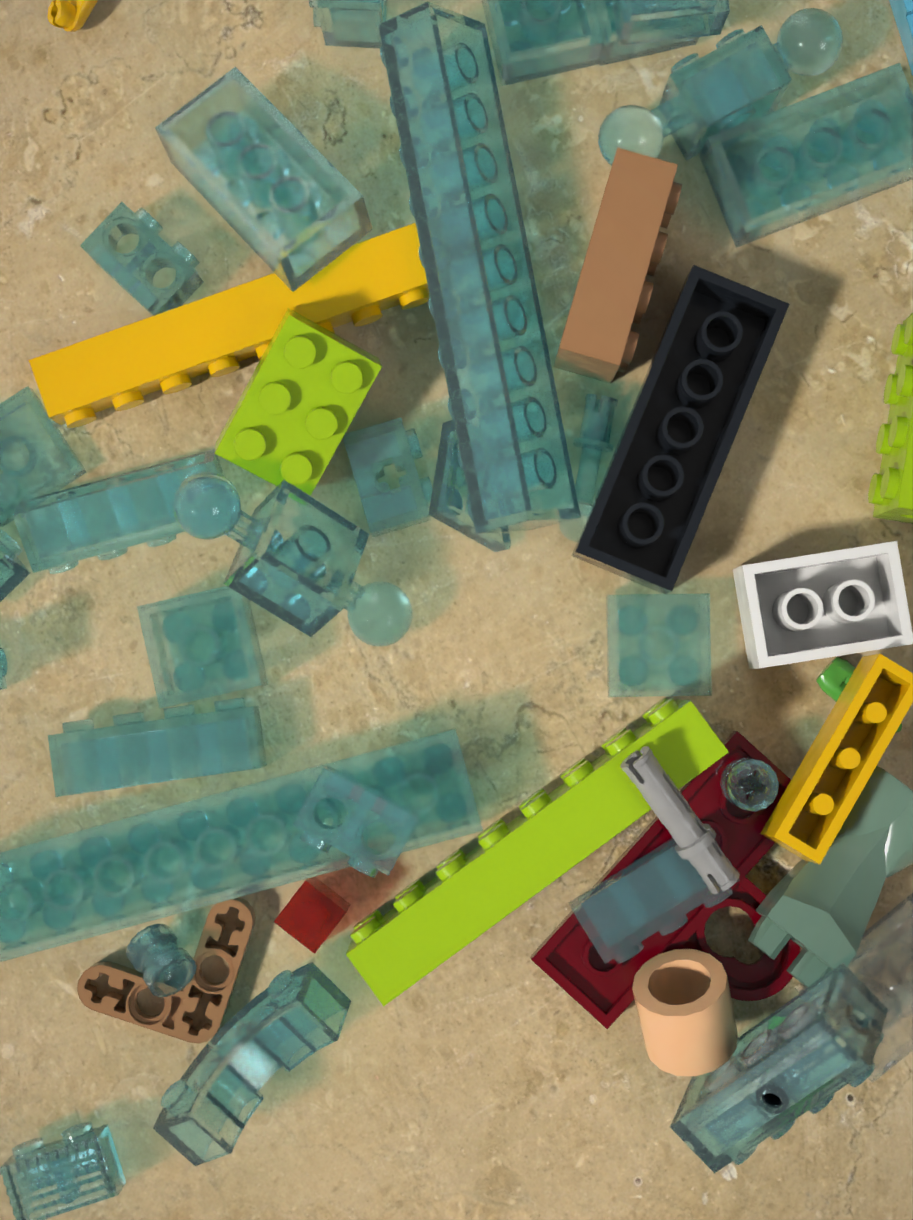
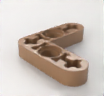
M236 896L223 898L212 907L207 916L185 986L114 962L101 961L93 964L79 978L77 985L79 999L84 1006L93 1011L189 1043L200 1044L209 1041L216 1035L223 1023L250 942L256 919L253 907L245 899ZM232 907L239 910L238 919L245 922L244 928L236 927L228 942V945H238L237 953L225 945L209 944L210 937L217 942L222 938L225 922L219 920L218 916L219 913L226 914ZM217 955L226 960L230 970L229 976L225 981L212 983L206 980L201 970L202 962L206 957ZM105 973L109 976L108 984L111 987L123 990L127 987L128 980L134 982L135 985L126 998L125 1008L119 1005L124 995L108 992L103 998H99L96 996L97 987L91 985L90 981L97 980ZM194 986L207 994L222 995L221 1002L215 997L209 1000L205 1016L212 1020V1024H204L201 1030L193 1029V1019L186 1016V1012L195 1011L203 993H193ZM153 988L163 995L165 1005L160 1014L150 1016L139 1009L137 998L141 990Z

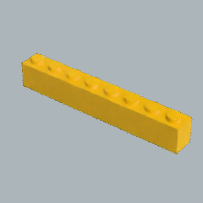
M416 223L30 359L29 363L48 417L59 425L66 424L68 428H76L97 419L95 413L113 406L115 411L128 410L141 405L144 402V395L161 389L163 394L176 393L192 385V378L209 372L211 377H220L239 369L238 362L254 356H258V359L261 360L288 308L335 334V327L352 321L355 327L370 324L383 316L381 311L400 305L402 310H407L430 300L429 294L437 292L436 279Z

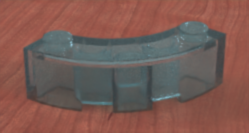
M313 962L293 972L290 970L282 971L271 981L268 988L246 1004L215 1034L193 1060L180 1080L166 1090L161 1099V1106L163 1108L153 1129L194 1166L231 1154L248 1120L264 1100L263 1094L259 1091L260 1088L279 1068L282 1067L285 1071L290 1072L316 1051L338 1041L351 1000Z

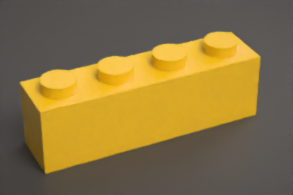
M880 653L861 658L760 834L805 861L821 864L913 703L912 672Z

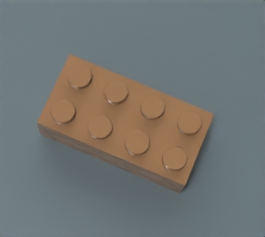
M617 147L553 367L610 384L617 371L626 372L628 364L632 361L639 338V333L630 331L632 323L640 324L642 316L646 312L654 283L645 281L646 275L654 276L657 264L661 261L668 237L667 233L660 232L659 229L660 227L668 228L681 193L682 184L673 182L678 164Z

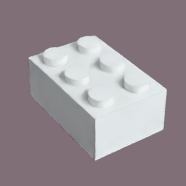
M897 541L747 564L733 569L749 669H760L913 644V632Z

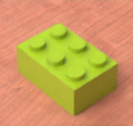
M288 308L217 439L214 454L307 502L380 372L382 365L379 358Z

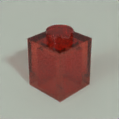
M310 874L274 920V923L315 954L347 913L351 904L313 874Z

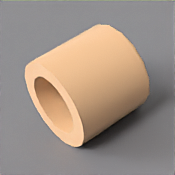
M674 949L656 955L641 966L634 976L632 990L645 1047L650 1060L664 1072L676 1076L693 1077L713 1072L727 1063L737 1048L738 1031L728 978L722 963L711 954L702 951Z

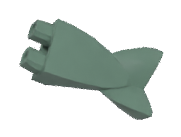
M876 766L821 864L802 859L769 892L755 910L762 917L756 923L748 941L774 960L789 939L793 940L803 949L786 971L807 988L814 990L828 977L831 971L842 975L857 954L861 939L886 877L888 878L913 864V791L893 775Z

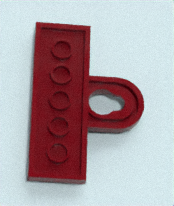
M734 730L723 742L729 753L685 784L680 790L701 822L709 824L716 833L714 840L740 874L737 882L724 892L720 888L719 894H712L689 860L682 859L674 848L677 843L656 816L530 956L531 960L606 1029L633 1002L632 987L634 976L641 966L656 955L674 949H695L711 954L720 961L727 974L731 998L736 1000L758 1001L771 997L781 991L793 977L786 970L800 953V946L791 939H789L774 960L762 953L760 959L756 962L746 964L738 961L734 956L719 955L711 950L704 934L708 918L719 908L731 906L742 909L752 919L753 927L762 917L755 910L765 899L766 895L745 876L775 844V842L760 833L791 781L787 775L738 731Z

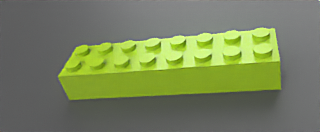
M667 697L660 700L642 714L646 723L634 732L631 729L623 728L603 742L601 747L605 753L591 763L588 760L586 761L585 758L574 763L560 774L564 783L551 793L547 794L543 788L536 791L519 805L522 814L507 825L502 818L497 820L477 836L480 845L465 855L460 848L436 866L438 870L435 872L437 876L425 885H423L420 879H417L395 896L394 908L382 916L377 909L353 927L355 931L350 934L352 940L346 955L383 1007L651 810V807L643 798L636 785L620 767L624 759L636 750L640 752L642 747L648 746L678 789L729 753L692 701L680 699L675 701L673 698L668 700Z

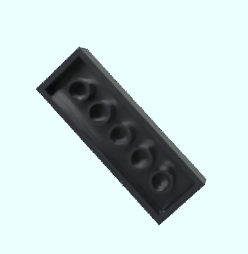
M696 265L692 266L679 293L574 548L572 557L662 594L672 592L783 322L789 303Z

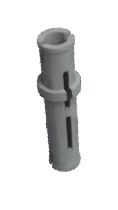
M648 746L642 747L640 752L636 750L624 759L620 767L636 785L643 798L677 843L674 848L682 859L689 860L712 894H719L720 888L723 892L737 882L740 874L714 840L716 833L709 824H703L698 816H696Z

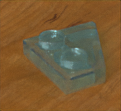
M458 418L444 422L428 515L494 552L510 549V534L499 532L494 506L495 504L502 503L503 497L500 482L495 473L496 460L492 439Z

